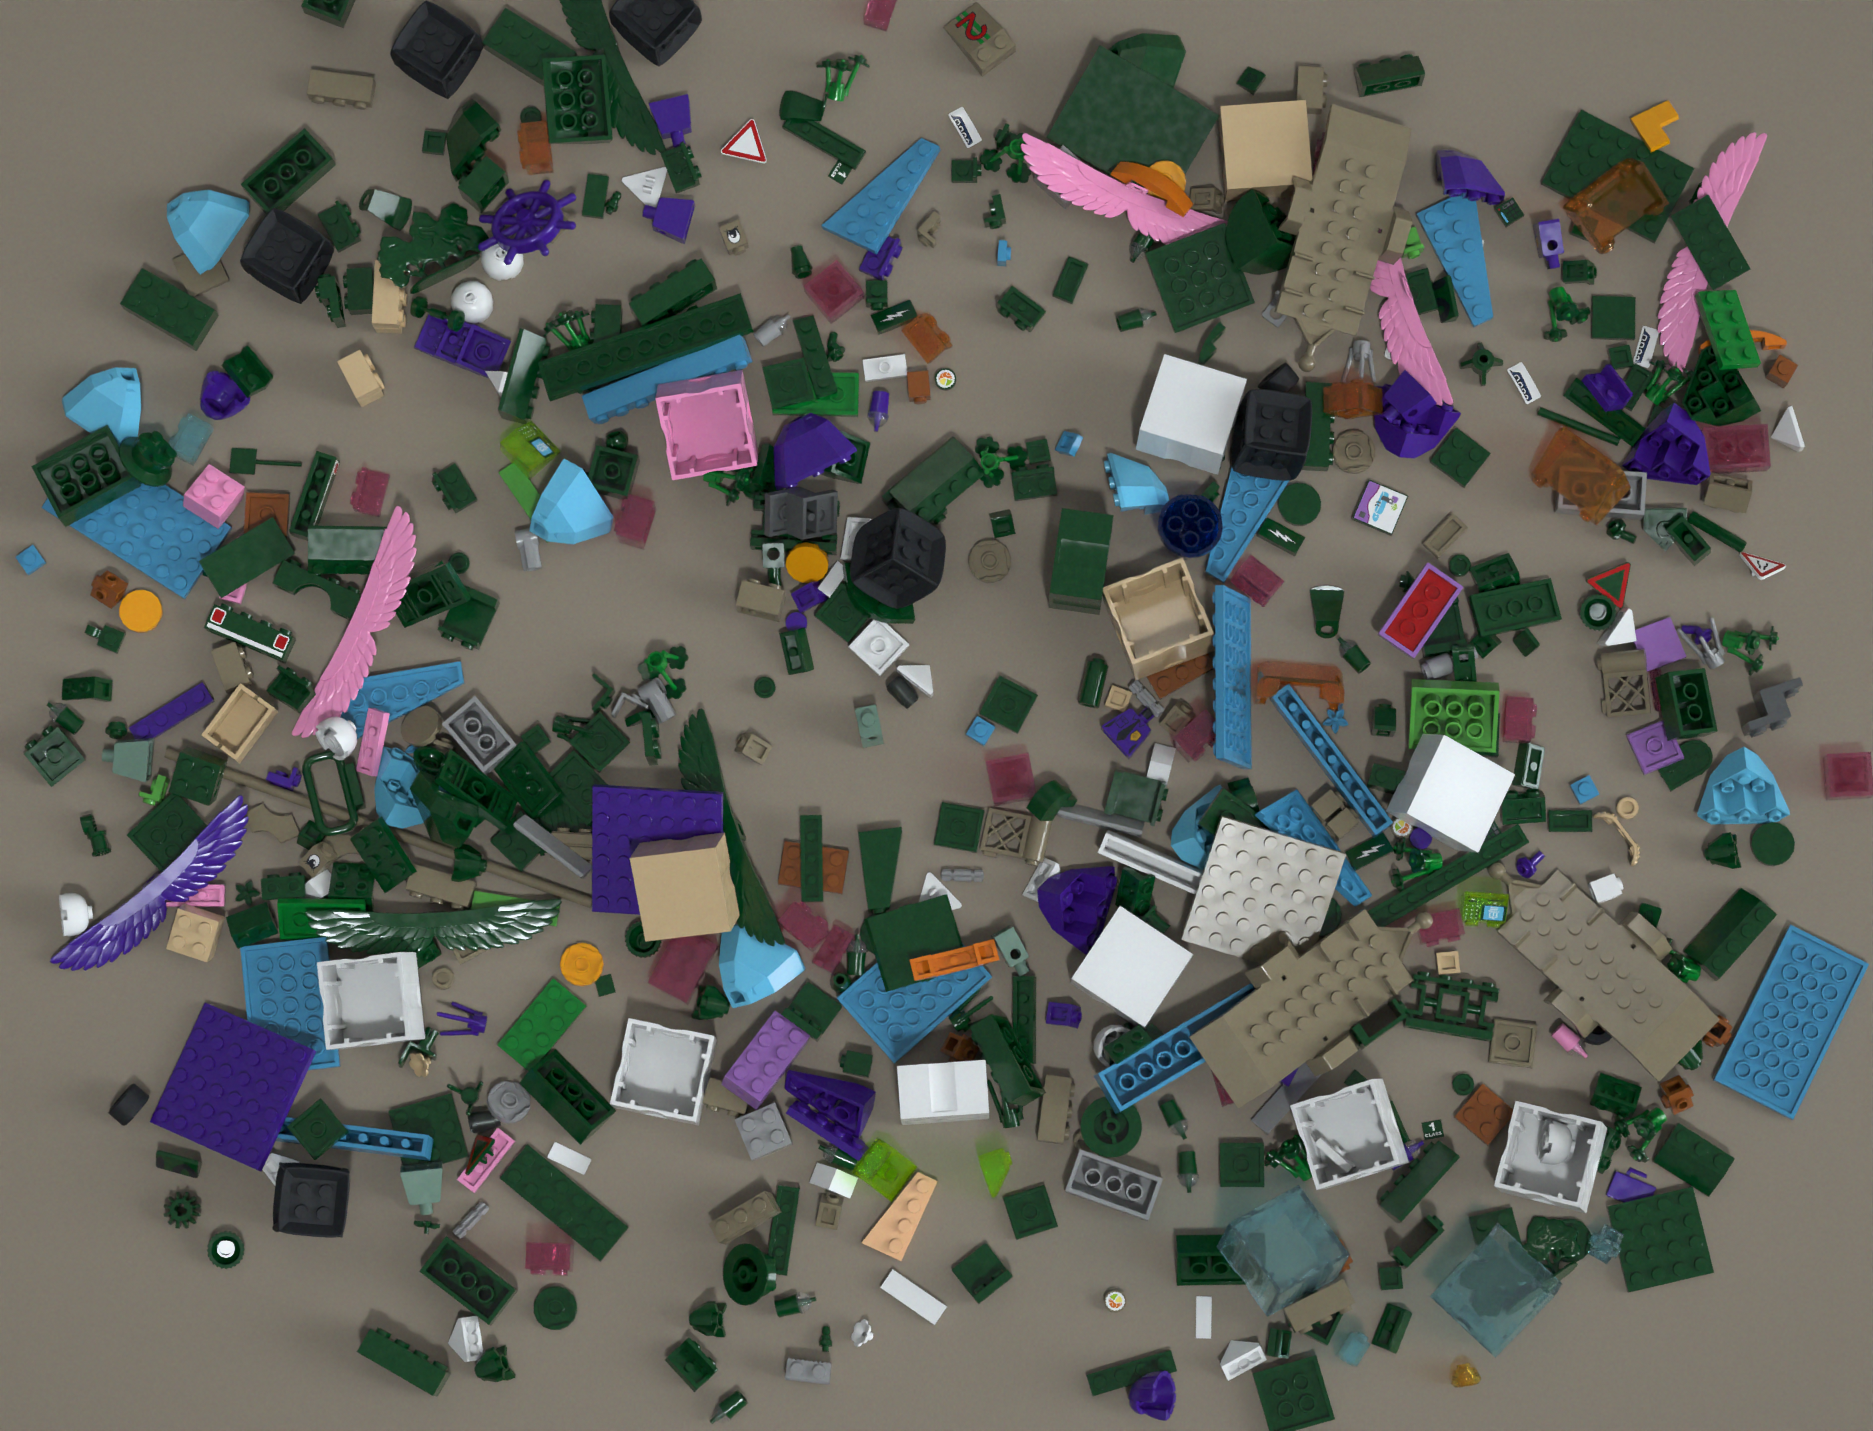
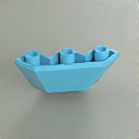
M212 190L183 193L167 204V220L174 238L200 275L207 270H211L218 263L249 217V202L247 200Z
M115 367L90 375L62 398L65 416L92 434L108 425L119 446L129 437H138L141 394L136 368Z
M1113 453L1107 454V460L1103 461L1106 473H1110V477H1108L1110 490H1115V494H1113L1115 507L1119 506L1120 512L1139 508L1144 510V515L1170 510L1166 486L1150 467Z
M563 459L538 501L531 518L529 531L548 542L576 544L609 533L614 517L584 470L575 463Z
M383 747L374 793L378 816L382 817L387 825L403 829L424 822L410 790V786L419 770L414 764L413 757L397 747H393V749ZM439 786L440 791L446 792L445 789Z
M1742 747L1728 754L1710 775L1697 815L1711 825L1766 824L1780 821L1782 818L1790 815V811L1772 772L1757 754L1746 747Z
M1221 785L1214 787L1185 810L1172 830L1171 847L1181 860L1201 870L1204 869L1214 836L1197 823L1221 790Z
M735 924L730 932H722L719 968L723 989L732 1008L749 1005L777 992L801 974L806 968L797 950L786 944L780 945L775 940V946L768 945L765 940L761 943L756 939L755 935L750 937L745 927L741 929L738 924Z

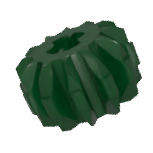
M176 1192L177 1200L170 1196L168 1199L172 1204H164V1208L170 1209L169 1212L164 1213V1217L172 1216L168 1223L172 1225L176 1222L175 1228L180 1229L182 1223L184 1228L188 1229V1221L196 1224L197 1222L193 1216H201V1213L195 1212V1209L201 1208V1204H194L197 1197L193 1196L189 1199L190 1193L188 1192L184 1193L183 1198L180 1192ZM184 1204V1208L187 1209L186 1214L182 1213L183 1216H181V1213L178 1212V1208H182V1205Z

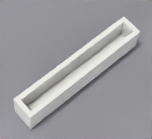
M1110 830L1106 832L1098 851L1099 854L1148 875L1153 874L1155 878L1193 894L1196 893L1203 872L1199 868Z

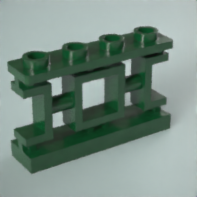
M760 492L759 495H754L753 510L763 511L764 514L762 530H751V550H762L763 543L782 542L784 543V552H789L797 544L813 543L818 545L822 551L824 550L827 555L837 556V535L822 536V541H829L830 543L801 541L802 539L789 534L779 535V538H786L787 540L758 538L767 537L764 535L765 505H761L765 504V493L767 492ZM840 501L837 504V517L840 515ZM770 548L768 551H779V550H778L777 548Z
M1422 971L1412 975L1413 981L1411 982L1410 989L1421 990L1418 1010L1407 1009L1404 1028L1487 1042L1492 1041L1494 1023L1483 1021L1486 1002H1498L1500 989L1495 988V984L1482 982V985H1476L1470 979H1461L1458 982L1453 981L1451 976L1439 975V978L1430 977L1431 973ZM1418 982L1448 986V989L1439 988L1437 999L1425 997L1427 985H1421ZM1462 989L1489 993L1491 996L1483 995L1480 1006L1470 1005V993L1463 992ZM1443 994L1464 998L1461 1018L1440 1014ZM1424 1006L1436 1007L1434 1019L1443 1020V1022L1413 1018V1015L1421 1017ZM1467 1013L1479 1015L1477 1026L1485 1027L1486 1030L1457 1026L1456 1023L1465 1024Z

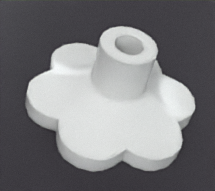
M865 1319L855 1324L854 1332L851 1335L854 1345L860 1347L862 1343L865 1344L873 1338L871 1326L868 1325V1321Z

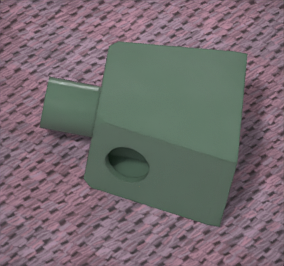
M876 704L854 708L863 748L884 744Z
M154 738L119 740L115 742L114 750L103 749L102 761L113 762L112 771L115 774L146 782L151 779Z
M1009 925L991 935L1008 967L1014 966L1019 976L1031 970L1025 960L1029 958V955L1013 926ZM1016 949L1018 954L1012 958L1010 952Z
M442 1161L405 1165L400 1168V1175L410 1205L419 1204L421 1215L432 1214V1203L440 1202Z

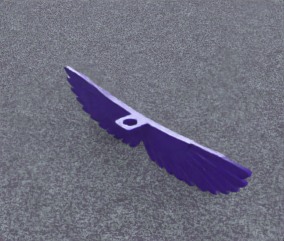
M238 795L220 811L186 849L161 873L158 871L149 878L136 895L70 941L67 946L50 959V962L53 964L61 963L59 965L60 969H68L72 966V971L79 970L83 966L85 971L94 965L99 968L109 959L110 962L116 960L122 951L124 955L130 952L133 945L136 947L140 944L142 938L147 939L151 928L155 931L160 921L164 922L166 918L167 907L165 900L173 902L188 901L190 896L198 893V890L195 889L205 888L208 885V881L214 880L217 874L226 868L227 865L224 863L236 855L234 851L243 843L240 839L247 831V828L243 827L249 819L248 816H245L248 811V805L244 804L241 807L243 796Z

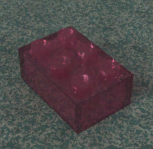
M1768 424L1703 427L1701 429L1705 437L1710 472L1718 474L1767 471L1771 467Z
M699 935L672 938L648 984L688 1005L719 947Z

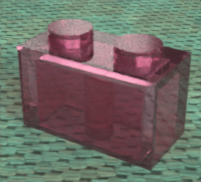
M1507 696L1505 699L1503 742L1530 743L1531 738H1535L1536 726L1532 725V717H1536L1537 704H1533L1534 698Z
M1459 908L1431 914L1433 918L1431 927L1417 931L1420 944H1426L1427 947L1440 945L1439 941L1446 939L1448 943L1461 940L1460 936L1465 934Z

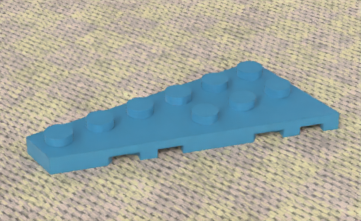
M923 138L918 140L822 224V228L877 255L941 151L940 146Z
M1461 194L1459 197H1450L1417 213L1416 217L1446 275H1450L1452 278L1454 291L1473 328L1493 319L1476 201H1468V198L1462 199Z
M1231 467L1206 568L1207 574L1224 584L1290 480L1280 481L1247 476L1233 471Z
M459 661L364 677L363 686L359 689L356 699L350 700L349 708L346 713L342 712L341 718L347 721L350 720L355 725L357 739L363 737L368 708H376L390 713L388 723L417 707H421L465 684L462 663Z
M1298 790L1291 792L1255 814L1272 831L1341 851ZM1345 857L1335 889L1356 907L1370 898L1372 894Z

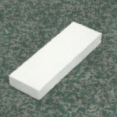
M893 1269L880 1287L934 1325L947 1308V1306Z

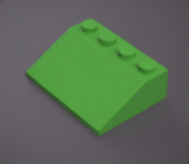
M1412 679L1409 749H1416L1422 734L1445 735L1474 752L1496 753L1499 683Z

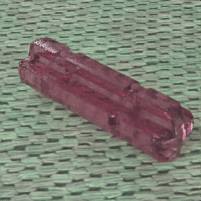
M1660 669L1650 671L1656 712H1661L1655 677L1662 675Z

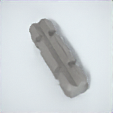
M1138 680L1134 681L1129 686V690L1133 694H1137L1136 698L1151 710L1155 718L1160 716L1164 708L1156 703L1157 700L1146 688H1142L1143 685Z
M942 869L941 879L943 881L954 879V881L971 882V880H974V882H982L984 872L977 869L975 871H971V869H954V871Z
M479 1202L475 1207L476 1209L472 1210L460 1222L461 1225H458L453 1230V1233L459 1239H462L467 1234L466 1231H470L481 1219V1216L489 1211V1207L484 1202Z

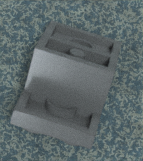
M795 487L765 493L764 535L772 537L789 534L804 540L837 533L838 491L832 489L815 493L802 487Z
M1801 677L1759 690L1753 696L1760 718L1747 722L1741 728L1744 736L1750 735L1753 738L1762 735L1768 728L1774 731L1787 724L1791 713L1786 699L1795 696L1799 692L1798 690L1803 686Z

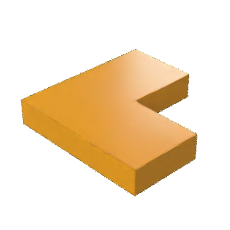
M1669 100L1630 119L1649 151L1653 152L1670 144V139L1662 127L1678 120L1679 116Z

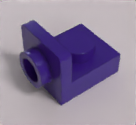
M820 581L810 582L791 593L800 613H804L819 603L828 600V596L818 589L821 584Z
M294 767L290 778H287L288 774L276 770L275 773L269 771L266 780L271 784L293 791L294 787L299 786L302 775H300V770Z
M1048 1003L1046 1024L1072 1028L1079 1027L1082 1019L1081 1007L1065 1003Z

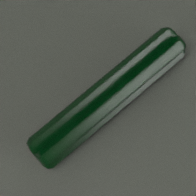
M1692 511L1687 519L1690 524L1738 552H1742L1747 544L1746 541L1695 511Z

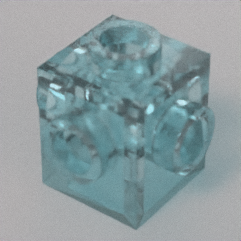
M1604 1224L1598 1233L1594 1232L1588 1241V1244L1591 1245L1588 1254L1607 1264L1612 1257L1616 1258L1622 1248L1620 1243L1624 1234Z

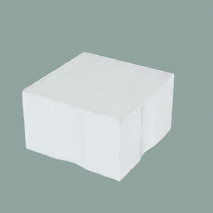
M1164 354L1139 430L1136 450L1164 459L1178 460L1190 467L1218 475L1227 448L1230 431L1234 426L1243 398L1247 379Z
M1422 734L1409 762L1406 775L1399 783L1386 812L1412 826L1423 829L1431 837L1457 851L1478 853L1515 774L1445 735Z
M1119 906L1071 978V984L1096 1001L1108 1005L1117 1015L1135 1027L1140 1024L1145 1030L1159 1009L1163 999L1191 961L1193 954Z
M397 952L372 955L364 959H340L317 962L319 988L324 1006L323 1025L326 1050L425 1039L416 952Z
M628 1018L622 1046V1060L616 1073L610 1105L621 1110L699 1126L704 1105L703 1099L717 1044L716 1037L688 1030L669 1029L659 1024Z
M986 1060L897 1066L902 1125L989 1119Z
M1383 1079L1367 1080L1343 1088L1331 1095L1318 1096L1290 1105L1299 1136L1306 1148L1307 1161L1316 1190L1331 1188L1409 1163ZM1324 1137L1333 1146H1340L1346 1152L1344 1156L1357 1167L1352 1172L1346 1173L1315 1145L1316 1141Z
M1515 1101L1508 1129V1141L1501 1157L1494 1187L1502 1193L1586 1213L1607 1127L1601 1121L1572 1114H1559L1544 1107ZM1546 1120L1564 1124L1571 1131L1572 1140H1575L1574 1152L1569 1153L1568 1158L1560 1164L1540 1163V1159H1538L1539 1140H1542L1544 1133H1546V1130H1542Z

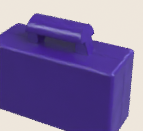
M1630 1167L1626 1174L1614 1171L1606 1195L1621 1202H1628L1653 1196L1656 1187L1630 1177L1632 1172L1647 1179V1174Z

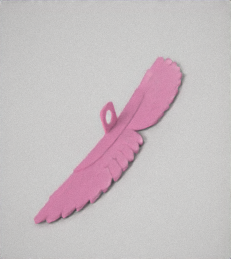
M1755 132L1750 133L1746 139L1742 136L1738 139L1735 146L1733 142L1729 145L1726 153L1721 151L1716 164L1713 162L1710 167L1709 178L1704 176L1702 188H1699L1697 192L1698 200L1706 195L1710 196L1727 227L1759 161V156L1767 138L1766 133L1760 134L1757 138ZM1688 247L1677 253L1676 257L1679 258L1673 262L1672 268L1674 269L1667 276V279L1670 280L1666 282L1663 288L1665 292L1660 300V304H1663L1658 314V319L1661 320L1657 331L1661 333L1660 345H1664V356L1667 357L1669 354V364L1672 367L1677 362V368L1681 372H1683L1682 368L1686 366L1690 350L1693 347L1700 317V310L1695 295L1698 292L1706 291L1708 281Z
M1027 133L1022 135V139L1026 144L1020 145L1021 150L1026 154L1024 156L1025 161L1032 165L1029 169L1039 175L1037 180L1049 185L1047 187L1048 190L1062 193L1060 198L1072 201L1071 204L1075 206H1083V210H1095L1094 214H1106L1105 218H1112L1127 211L1128 220L1135 231L1139 229L1145 236H1148L1149 233L1153 240L1159 241L1160 239L1165 245L1223 223L1227 227L1228 221L1191 209L1182 217L1166 208V201L1146 194L1148 193L1147 189L1131 182L1125 185L1049 143H1045Z
M1401 257L1394 265L1378 260L1373 275L1375 279L1372 280L1370 289L1379 296L1388 297L1381 307L1379 319H1382L1381 329H1385L1384 340L1387 342V349L1391 353L1394 365L1398 362L1399 374L1401 375L1406 370L1431 394L1437 403L1436 405L1442 406V400L1446 404L1452 405L1453 399L1446 382L1447 379L1418 315Z
M396 506L387 529L384 531L367 583L346 632L314 689L316 695L302 711L292 731L293 736H298L302 733L301 737L306 738L312 732L313 735H316L315 732L318 731L316 726L320 722L330 717H341L342 712H347L350 700L356 699L359 689L363 686L364 677H368V665L372 666L373 655H376L377 652L375 641L370 633L381 631L390 625L388 621L393 619L396 612L392 611L401 605L402 601L399 600L405 595V588L411 579L408 574L415 565V562L412 561L417 551L416 548H413L416 535H412L413 523H409L410 517L407 512L402 516V508L400 506Z

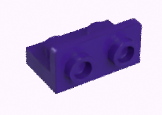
M888 236L877 255L868 251L859 271L878 280H883L885 276L889 277L893 269L891 263L894 257L898 259L903 249L900 246L901 239L896 238L895 240Z
M1611 364L1605 365L1600 373L1588 374L1582 379L1584 385L1605 412L1623 409L1633 396L1631 390Z

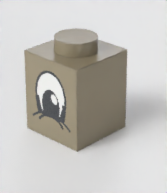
M739 219L719 227L729 255H740L749 248Z
M323 841L314 845L298 863L314 878L327 870L338 856L333 848Z

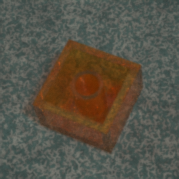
M547 122L520 123L521 130H517L518 142L521 149H523V151H519L522 168L527 170L528 175L554 173Z
M1361 379L1350 380L1348 384L1334 382L1332 386L1323 387L1324 413L1345 420L1381 415L1383 413L1382 389L1375 387L1373 383H1364Z

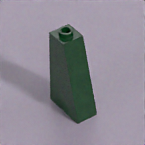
M902 827L858 832L868 912L873 911V915L886 913V910L890 909L902 840Z

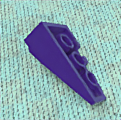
M792 1070L787 1072L784 1088L801 1102L810 1104L819 1111L817 1114L826 1116L835 1123V1126H841L849 1135L855 1138L861 1137L873 1110L876 1091L857 1083Z

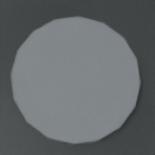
M502 1081L495 1084L490 1090L487 1106L491 1115L498 1121L516 1123L528 1114L531 1099L529 1093L519 1083Z

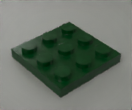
M171 793L127 836L162 872L186 849L207 824L179 795Z
M452 1093L388 1111L393 1131L425 1134L434 1139L430 1161L400 1157L403 1166L441 1161L442 1164L469 1157Z
M1316 1355L1252 1373L1269 1431H1296L1335 1419Z

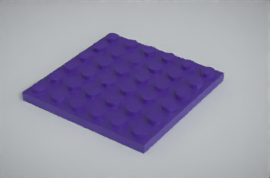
M594 784L592 788V912L640 915L630 857L639 843L667 839L684 840L694 836L723 833V792Z
M204 1003L150 1122L262 1172L317 1051L208 1003Z

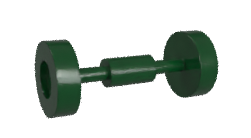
M417 296L413 300L410 308V313L413 317L421 318L428 312L432 317L441 320L447 319L448 328L452 331L457 332L462 328L465 321L463 311L455 309L449 316L444 311L427 308L428 301L424 297Z

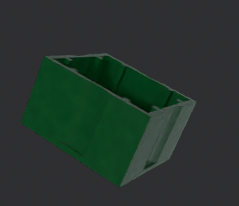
M1062 508L1048 608L1100 615L1114 515Z

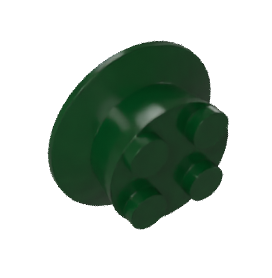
M145 432L139 435V437H129L119 447V457L122 465L139 482L152 487H161L171 479V465L174 463L177 453L163 439L160 432Z
M1101 1097L1092 1102L1086 1108L1081 1119V1134L1085 1144L1094 1153L1103 1157L1114 1158L1127 1154L1136 1146L1142 1133V1121L1137 1109L1131 1105L1115 1114L1106 1097Z
M744 1243L735 1246L729 1252L723 1267V1281L729 1297L737 1304L747 1306L756 1303L762 1296L776 1289L775 1258L761 1252L759 1248L752 1244Z

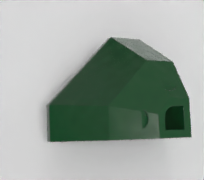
M1141 33L1118 41L1108 49L1173 88L1186 54L1185 47L1178 35Z
M470 99L461 106L455 114L446 135L451 173L456 182L464 175L471 173L470 170L473 169L471 162L482 158L487 150L485 144L488 141L493 142L500 135L499 132H501L500 125L473 99Z
M1712 345L1701 350L1682 401L1690 418L1693 421L1720 427L1743 422L1760 412L1761 409L1738 369L1720 370Z
M419 770L410 786V790L430 839L450 848H460L470 836L478 821L479 807L440 791L439 785L434 782L436 776Z

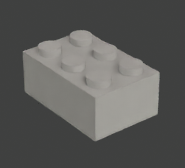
M476 696L442 723L445 729L486 776L517 746Z

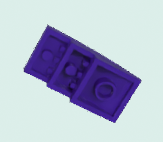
M428 314L414 349L486 378L489 377L485 371H499L510 346V340L464 322L459 331L455 332L448 328L447 319L441 320Z

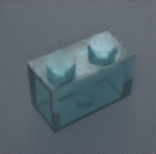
M188 413L186 418L183 417L179 422L178 433L176 436L173 435L168 443L176 451L177 458L194 466L214 428L209 423Z
M1359 1331L1355 1332V1334L1353 1332L1349 1333L1335 1356L1352 1367H1357L1371 1345L1367 1342L1368 1337Z

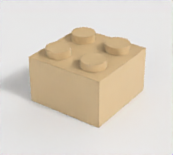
M358 350L337 361L361 407L384 396L382 390L385 387L377 372L372 373L376 369L368 354L363 355L361 350Z
M184 903L177 909L166 949L204 962L210 961L214 957L225 917Z

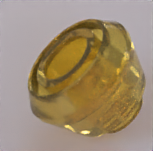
M1470 1363L1457 1365V1370H1453L1451 1384L1457 1388L1476 1385L1481 1381V1376L1476 1368L1470 1367Z

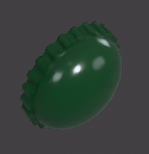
M1596 594L1591 595V597L1588 596L1584 603L1581 604L1580 618L1589 629L1594 631L1605 630L1615 621L1616 606L1606 595Z
M421 746L415 749L413 761L418 770L436 776L445 755L436 748Z
M642 921L632 924L629 930L626 931V947L636 957H651L661 947V940L645 942Z
M231 1231L216 1233L209 1240L207 1246L209 1260L212 1261L213 1265L215 1264L216 1267L221 1269L235 1267L243 1259L242 1256H244L245 1248L243 1247L242 1239Z

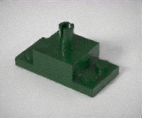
M439 561L409 575L411 579L405 588L406 593L399 600L402 601L401 605L394 611L404 628L466 603L471 599V596L450 561L446 563Z
M450 749L446 752L434 782L445 789V793L479 807L478 821L474 826L475 828L486 819L503 832L509 825L518 801L510 792Z

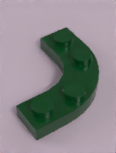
M844 563L843 574L846 591L856 608H861L868 614L869 618L879 622L892 624L914 623L913 604L896 609L877 601L853 584L850 577L851 563Z

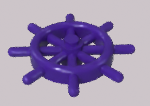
M544 180L538 191H529L516 195L512 189H507L505 194L509 200L500 206L495 215L482 214L479 216L481 223L491 224L493 236L478 245V249L485 251L498 244L499 247L507 251L504 258L506 265L512 263L516 254L539 250L543 256L549 255V249L546 245L557 236L560 229L573 230L576 228L575 222L563 221L564 216L561 210L564 206L574 202L576 195L570 193L557 201L552 195L547 193L551 185L549 180ZM540 206H544V207H545V208H543V209H541V210L538 211V209H539ZM551 214L550 220H549V219H543V218H545L546 216H548V215ZM505 225H512L504 230ZM516 234V236H515L514 239L508 238V237H510V236Z

